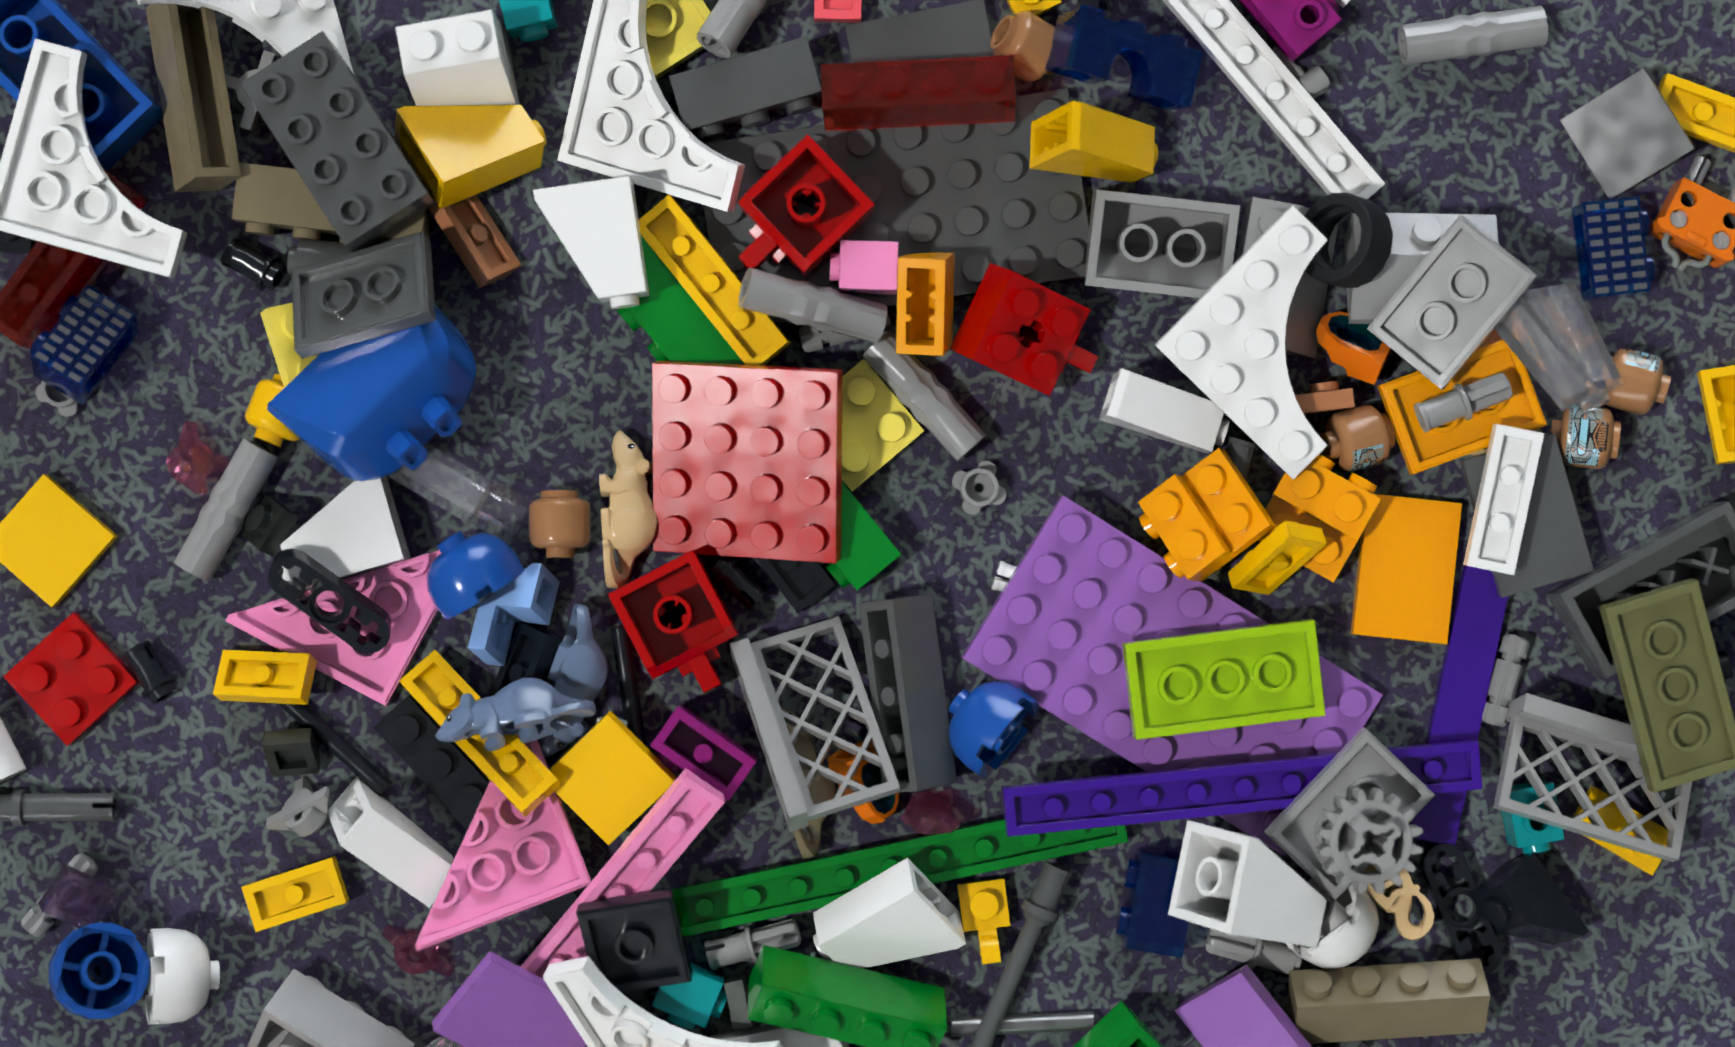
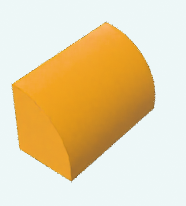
M915 253L898 257L896 354L944 356L950 350L953 342L955 253Z

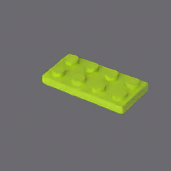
M1307 619L1122 643L1132 734L1135 740L1326 716L1315 620Z

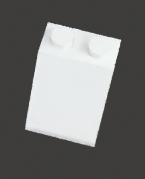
M492 10L395 27L404 77L416 106L520 105L507 32Z
M1187 820L1168 915L1230 935L1317 948L1327 902L1321 894L1258 838Z

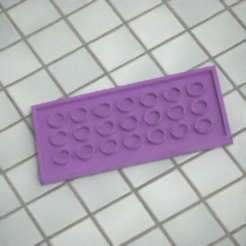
M1063 495L1059 497L961 658L998 681L1008 682L1020 688L1038 701L1039 706L1146 772L1338 753L1364 727L1383 694L1319 655L1326 716L1135 740L1132 734L1122 643L1267 625L1269 623L1205 583L1188 580L1186 576L1182 578L1177 577L1170 570L1163 557ZM1284 809L1219 815V817L1248 835L1258 838L1264 845L1282 856L1286 854L1264 833V830Z

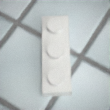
M1493 424L1463 565L1510 575L1515 574L1544 433Z

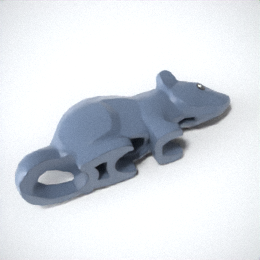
M575 603L562 643L559 644L548 679L555 681L554 688L560 694L574 699L593 702L605 686L608 679L609 665L603 649L594 639L588 607ZM573 715L560 716L556 720L557 731L541 740L543 755L549 757L567 748L577 737L583 736L588 729V723L583 720L584 717Z
M521 678L511 682L495 695L479 700H474L470 693L463 694L460 704L447 715L435 737L439 741L450 743L470 738L473 735H480L481 740L487 739L485 741L486 750L495 751L504 747L506 742L505 735H519L522 743L532 742L557 731L556 720L560 716L590 717L596 714V707L592 701L574 699L560 694L549 683L541 679Z

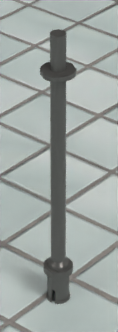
M1044 860L1043 868L1030 898H1024L1021 904V908L1024 910V924L970 1047L992 1046L1042 928L1048 926L1050 922L1055 923L1059 913L1055 910L1067 882L1073 874L1070 870Z

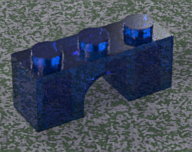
M1079 5L1078 10L1058 15L1052 48L1045 70L1084 83L1108 80L1113 60L1117 55H1120L1126 60L1131 70V84L1127 97L1167 110L1190 108L1204 52L1187 47V39L1173 34H1161L1160 37L1147 33L1148 26L1143 23L1122 19L1118 23L1106 19V11L1088 5Z

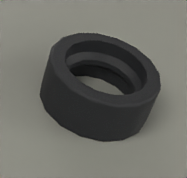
M1331 193L1317 200L1306 212L1304 217L1328 239L1305 269L1308 275L1320 282L1333 286L1358 288L1371 282L1383 270L1391 253L1393 233L1390 219L1381 206L1350 193ZM1354 213L1359 218L1361 227L1360 244L1355 255L1346 265L1335 268L1330 262L1328 253L1330 236L1335 225L1344 216Z

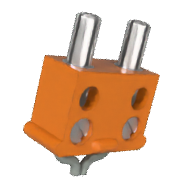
M1703 156L1695 157L1686 178L1683 177L1672 185L1655 220L1646 226V231L1649 235L1661 240L1664 251L1672 257L1673 262L1671 266L1679 271H1684L1688 266L1703 268L1710 265L1714 268H1719L1732 261L1735 257L1732 252L1735 247V185L1728 199L1701 186L1711 165V161L1709 159L1704 160L1705 157ZM1681 199L1684 200L1686 206L1682 204ZM1723 220L1727 223L1728 228L1724 225ZM1670 245L1700 261L1686 259L1680 263L1679 254Z

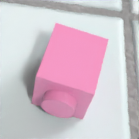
M840 240V252L830 253V281H839V291L842 293L896 295L898 242Z

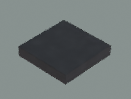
M673 889L578 904L576 914L587 956L590 957L598 970L620 992L692 982L693 971Z

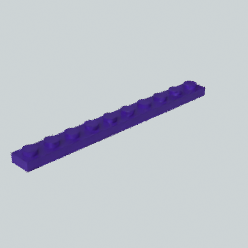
M1472 739L1387 748L1434 794L1482 789L1479 741ZM1338 753L1001 786L1005 832L1010 837L1285 809Z

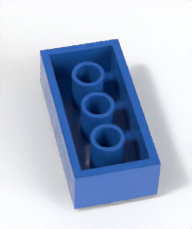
M0 0V85L16 101H18L35 38L87 54L82 85L83 114L92 148L100 165L107 173L163 118L161 106L58 0Z

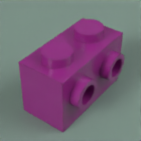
M1238 0L1271 41L1292 62L1296 61L1333 30L1342 20L1337 14L1339 7L1335 0Z
M682 703L677 706L650 745L658 751L656 757L667 768L676 773H679L681 769H688L723 793L724 798L728 801L759 758Z

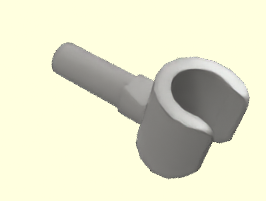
M1277 46L1272 49L1313 99L1328 90L1330 81L1319 66L1304 73L1302 68L1295 62H1292Z

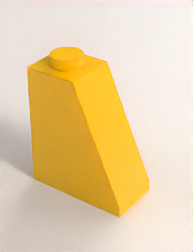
M1071 101L1031 122L1029 169L1129 183L1154 173V167L1158 160V146L1155 143L1154 126L1077 101Z
M522 105L404 106L396 109L395 139L440 209L541 168L544 146L547 143L546 136L540 123L535 119L531 120Z

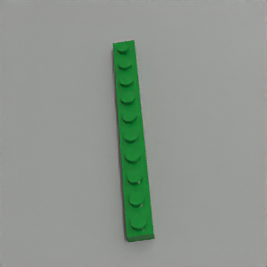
M1002 818L673 888L683 934L686 937L822 908L906 858L935 884L1127 843L1129 841L1125 825L1008 837L1005 832V821Z

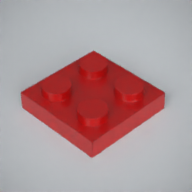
M78 612L70 614L3 676L66 746H71L139 684L134 673Z

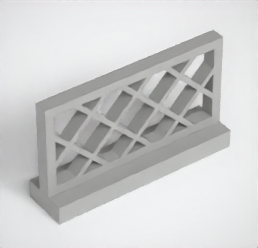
M839 616L750 643L749 638L730 643L731 660L789 832L808 827V821L900 792L897 777ZM833 632L838 648L831 661H827L807 651L814 638ZM803 642L801 647L794 645L796 643ZM782 649L795 655V658L784 676L767 668L762 654ZM841 656L846 669L837 665ZM802 659L826 670L815 690L792 679ZM832 673L851 682L853 691L846 704L822 694ZM771 680L780 684L776 693ZM787 687L811 698L800 719L781 710L779 702ZM856 699L861 712L852 708ZM817 702L841 713L830 733L807 723ZM847 716L866 724L868 734L861 748L837 737ZM786 723L795 726L791 736ZM802 730L826 741L815 762L796 754L794 744ZM871 742L876 755L867 751ZM832 745L856 756L845 777L821 766ZM862 759L882 769L886 782L867 788L853 781L852 778ZM801 766L810 770L806 779ZM816 774L841 785L834 799L814 805L809 788ZM847 788L855 791L854 793L844 796Z
M1528 693L1508 703L1507 708L1509 710L1505 721L1510 722L1493 808L1670 862L1679 860L1692 782L1676 786L1675 797L1665 803L1658 792L1654 793L1648 790L1630 724ZM1526 731L1536 734L1548 753L1530 763L1520 746L1522 732ZM1553 740L1562 742L1563 744L1557 747ZM1571 745L1582 748L1592 765L1576 776L1561 754L1562 750ZM1598 754H1602V755H1605V756H1608V757H1606L1605 759L1601 760V758H1600V756H1599ZM1551 757L1566 782L1548 792L1534 767ZM1615 759L1625 761L1637 779L1622 789H1619L1605 766ZM1518 762L1521 769L1515 771L1516 763ZM1596 771L1610 796L1593 805L1579 781ZM1522 774L1526 775L1539 797L1529 804L1510 799L1513 779ZM1640 785L1655 809L1638 819L1625 799L1624 794ZM1568 787L1584 811L1574 818L1562 815L1552 799L1553 796ZM1612 801L1615 802L1628 823L1626 827L1618 832L1607 829L1597 810ZM1543 803L1547 810L1537 808L1536 806ZM1671 806H1673V808H1672V814L1670 813V811H1669V809H1668V808L1671 807ZM1656 815L1660 816L1668 829L1666 846L1653 843L1642 826L1643 823ZM1588 817L1591 824L1581 820ZM1633 831L1636 837L1627 835V833Z

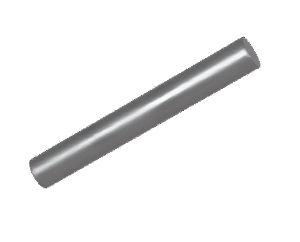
M1093 1011L1005 1015L996 1035L1091 1030L1094 1027ZM983 1016L951 1018L952 1037L975 1036Z

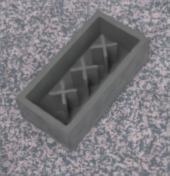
M323 31L241 82L244 90L341 241L352 252L368 247L436 203L338 49Z
M1729 501L1711 502L1598 564L1593 567V572L1579 575L1546 593L1591 676L1609 678L1617 673L1599 606L1691 578L1699 583L1709 622L1735 608V511Z

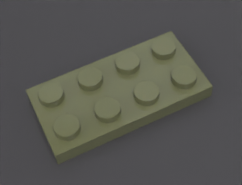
M1690 578L1599 606L1648 790L1656 793L1734 769L1735 720L1698 581Z

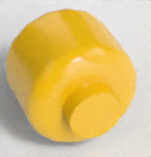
M274 374L272 380L262 379L258 382L245 412L247 423L257 428L253 437L276 447H281L283 440L292 442L300 440L267 410L268 403L284 389L279 374Z

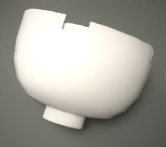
M1310 879L1307 883L1327 900L1318 946L1315 948L1286 943V945L1300 958L1321 968H1343L1366 954L1374 942L1379 927L1376 903L1367 891H1365L1364 895L1354 891L1353 882L1335 900L1313 879Z
M173 928L150 929L151 933H148L146 953L150 960L149 995H145L148 1025L186 1021L197 1015L204 1008L210 989H219V961H210L206 944L199 936L189 931Z

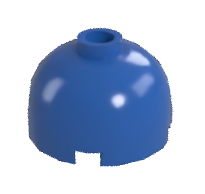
M460 530L436 545L441 554L429 566L426 576L427 588L435 607L448 620L480 602L479 599L489 593H495L514 580L525 569L521 565L516 552L503 539L494 534L483 532L465 537Z
M996 680L978 685L972 692L963 689L949 707V712L954 715L948 730L949 743L954 754L982 778L987 777L985 767L989 765L994 770L999 768L1024 738L1029 729L1021 723L1026 717L1027 712L1036 717L1039 702L1008 682Z
M91 923L71 931L57 945L49 962L48 982L55 999L68 1012L85 1019H109L125 1012L142 997L149 981L150 960L146 951H143L141 944L135 939L137 937L129 929L114 923Z

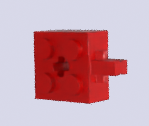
M807 134L739 200L740 209L755 224L748 232L755 240L738 258L747 268L758 269L770 257L778 264L787 257L806 277L840 245V240L848 238L875 212V204ZM801 197L807 202L815 198L818 200V203H815L817 213L813 216L808 213L799 216L795 213V211H799L796 201Z
M993 263L989 264L950 347V350L1048 396L1051 395L1067 363L1091 374L1099 357L1076 345L1080 331L1091 309L1012 270Z
M691 550L607 595L652 679L678 667L683 677L693 672L702 691L707 693L722 685V681L712 664V661L721 657L716 646L740 633L718 590L712 583V579L707 573L708 571L699 554L695 550ZM672 600H675V606L682 604L687 612L681 617L683 625L678 628L674 627L675 622H670L667 625L663 619V615L668 612L666 604Z

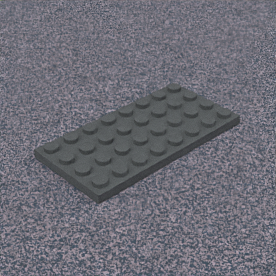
M1068 88L704 143L721 155L745 164L734 211L726 212L703 205L708 240L742 281L748 268L739 260L738 256L755 240L748 233L755 224L740 209L738 202L755 183L808 134L875 204V212L845 240L898 242V257L915 253H955L954 297L976 294L990 263L1012 270L1038 284L1085 278L1089 223L1081 176L1029 169L1031 122L1069 103ZM801 197L796 201L799 211H795V213L799 216L804 213L813 216L817 213L815 203H818V200L815 198L807 202ZM840 245L833 252H840ZM830 255L806 277L787 257L779 264L770 257L757 269L794 280L809 281L817 286L831 287L839 291V281H830ZM897 291L896 295L846 293L886 304L887 308L897 306ZM770 316L776 325L790 323L785 319Z

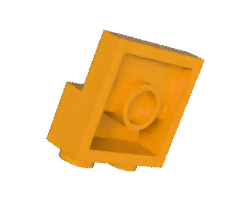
M1217 448L1182 476L1172 475L1138 501V504L1144 511L1139 516V521L1144 530L1153 539L1156 540L1160 537L1168 548L1169 552L1164 555V560L1170 570L1179 578L1186 576L1188 580L1202 582L1276 527L1227 451L1222 448Z
M1318 454L1294 480L1285 472L1265 510L1276 526L1284 521H1294L1299 524L1322 528L1327 544L1303 566L1334 583L1381 502V498L1374 495L1377 488L1375 484L1355 473H1352L1348 480L1331 471L1335 465L1333 461ZM1273 529L1257 541L1262 542L1272 533Z

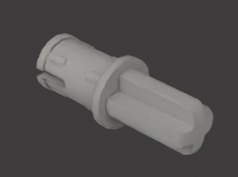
M1497 373L1463 387L1458 383L1453 385V391L1421 403H1415L1414 411L1421 429L1424 432H1428L1432 428L1462 417L1465 420H1470L1473 418L1472 413L1509 400L1513 396L1511 384L1504 373Z
M794 919L755 929L751 925H747L744 927L743 932L706 940L705 948L706 950L709 949V951H706V956L713 971L750 959L756 963L763 945L783 950L797 947L801 943V934L798 924Z
M1210 929L1206 938L1207 952L1247 963L1251 970L1258 966L1289 975V971L1299 970L1302 958L1289 949L1286 944L1230 935L1214 929Z

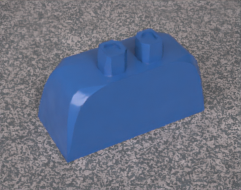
M435 305V321L320 353L268 403L267 410L328 465L343 476L354 481L378 480L395 472L403 465L410 470H416L427 459L428 450L424 445L436 433L442 438L451 436L462 425L458 412L464 407L475 386L476 362L461 332Z

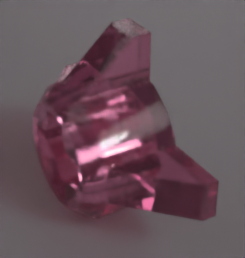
M185 421L179 444L169 453L166 465L169 473L176 481L185 485L196 494L206 495L208 494L206 478L211 473L225 470L229 462L227 456L215 455L207 444L199 440L196 422Z
M948 786L937 794L929 791L916 792L910 797L904 814L901 815L900 819L911 829L923 835L954 832L959 828L960 823L950 815L951 802L960 791Z
M387 924L381 934L395 947V961L404 972L421 974L430 969L445 976H450L455 966L439 957L438 944L418 952L416 951L414 945L421 929L403 934ZM410 953L420 958L414 964L407 960Z

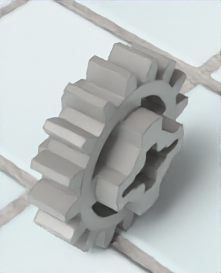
M1358 787L1352 788L1351 801H1347L1340 795L1335 796L1334 799L1338 809L1335 812L1327 809L1321 811L1324 818L1329 821L1327 827L1321 826L1314 829V833L1325 838V843L1314 848L1315 853L1319 856L1329 857L1322 865V869L1328 874L1339 871L1335 882L1345 888L1353 880L1354 891L1363 895L1367 890L1368 884H1371L1373 890L1379 894L1384 893V881L1390 880L1398 887L1403 883L1398 873L1402 869L1414 872L1416 867L1408 860L1410 854H1422L1423 848L1412 843L1413 837L1423 833L1421 827L1408 824V821L1416 814L1413 809L1404 807L1398 810L1401 798L1390 794L1384 800L1383 790L1377 787H1372L1368 798H1366L1363 790ZM1364 809H1378L1387 814L1369 819L1362 815L1360 811ZM1344 824L1343 841L1338 844L1339 832ZM1366 831L1374 834L1371 838L1374 846L1369 850L1363 847L1365 839L1362 835ZM1398 838V846L1394 856H1392L1394 840ZM1362 862L1371 863L1376 870L1361 872L1350 867L1352 865L1357 867Z

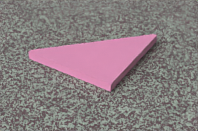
M438 550L343 579L383 608L391 619L389 641L383 649L374 653L357 651L284 598L229 614L225 621L282 652L310 653L317 659L316 670L384 706H388L400 684L399 680L405 675L438 612L428 592L426 576L430 564L441 552ZM310 590L305 591L303 595L309 596ZM324 591L316 598L319 607L328 612L337 611L344 605L343 597L335 591ZM352 606L349 616L343 621L344 624L348 623L350 616L355 619L356 606ZM372 621L369 625H364L359 622L361 624V635L366 636L370 632L378 635V623Z
M538 740L524 743L548 768ZM491 781L489 782L414 946L417 952L583 889L589 885L591 878L560 797L555 792L524 817Z

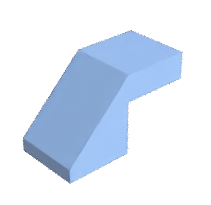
M532 563L514 580L479 603L468 649L487 665L504 666L515 622L541 625L550 624L560 581L542 563Z

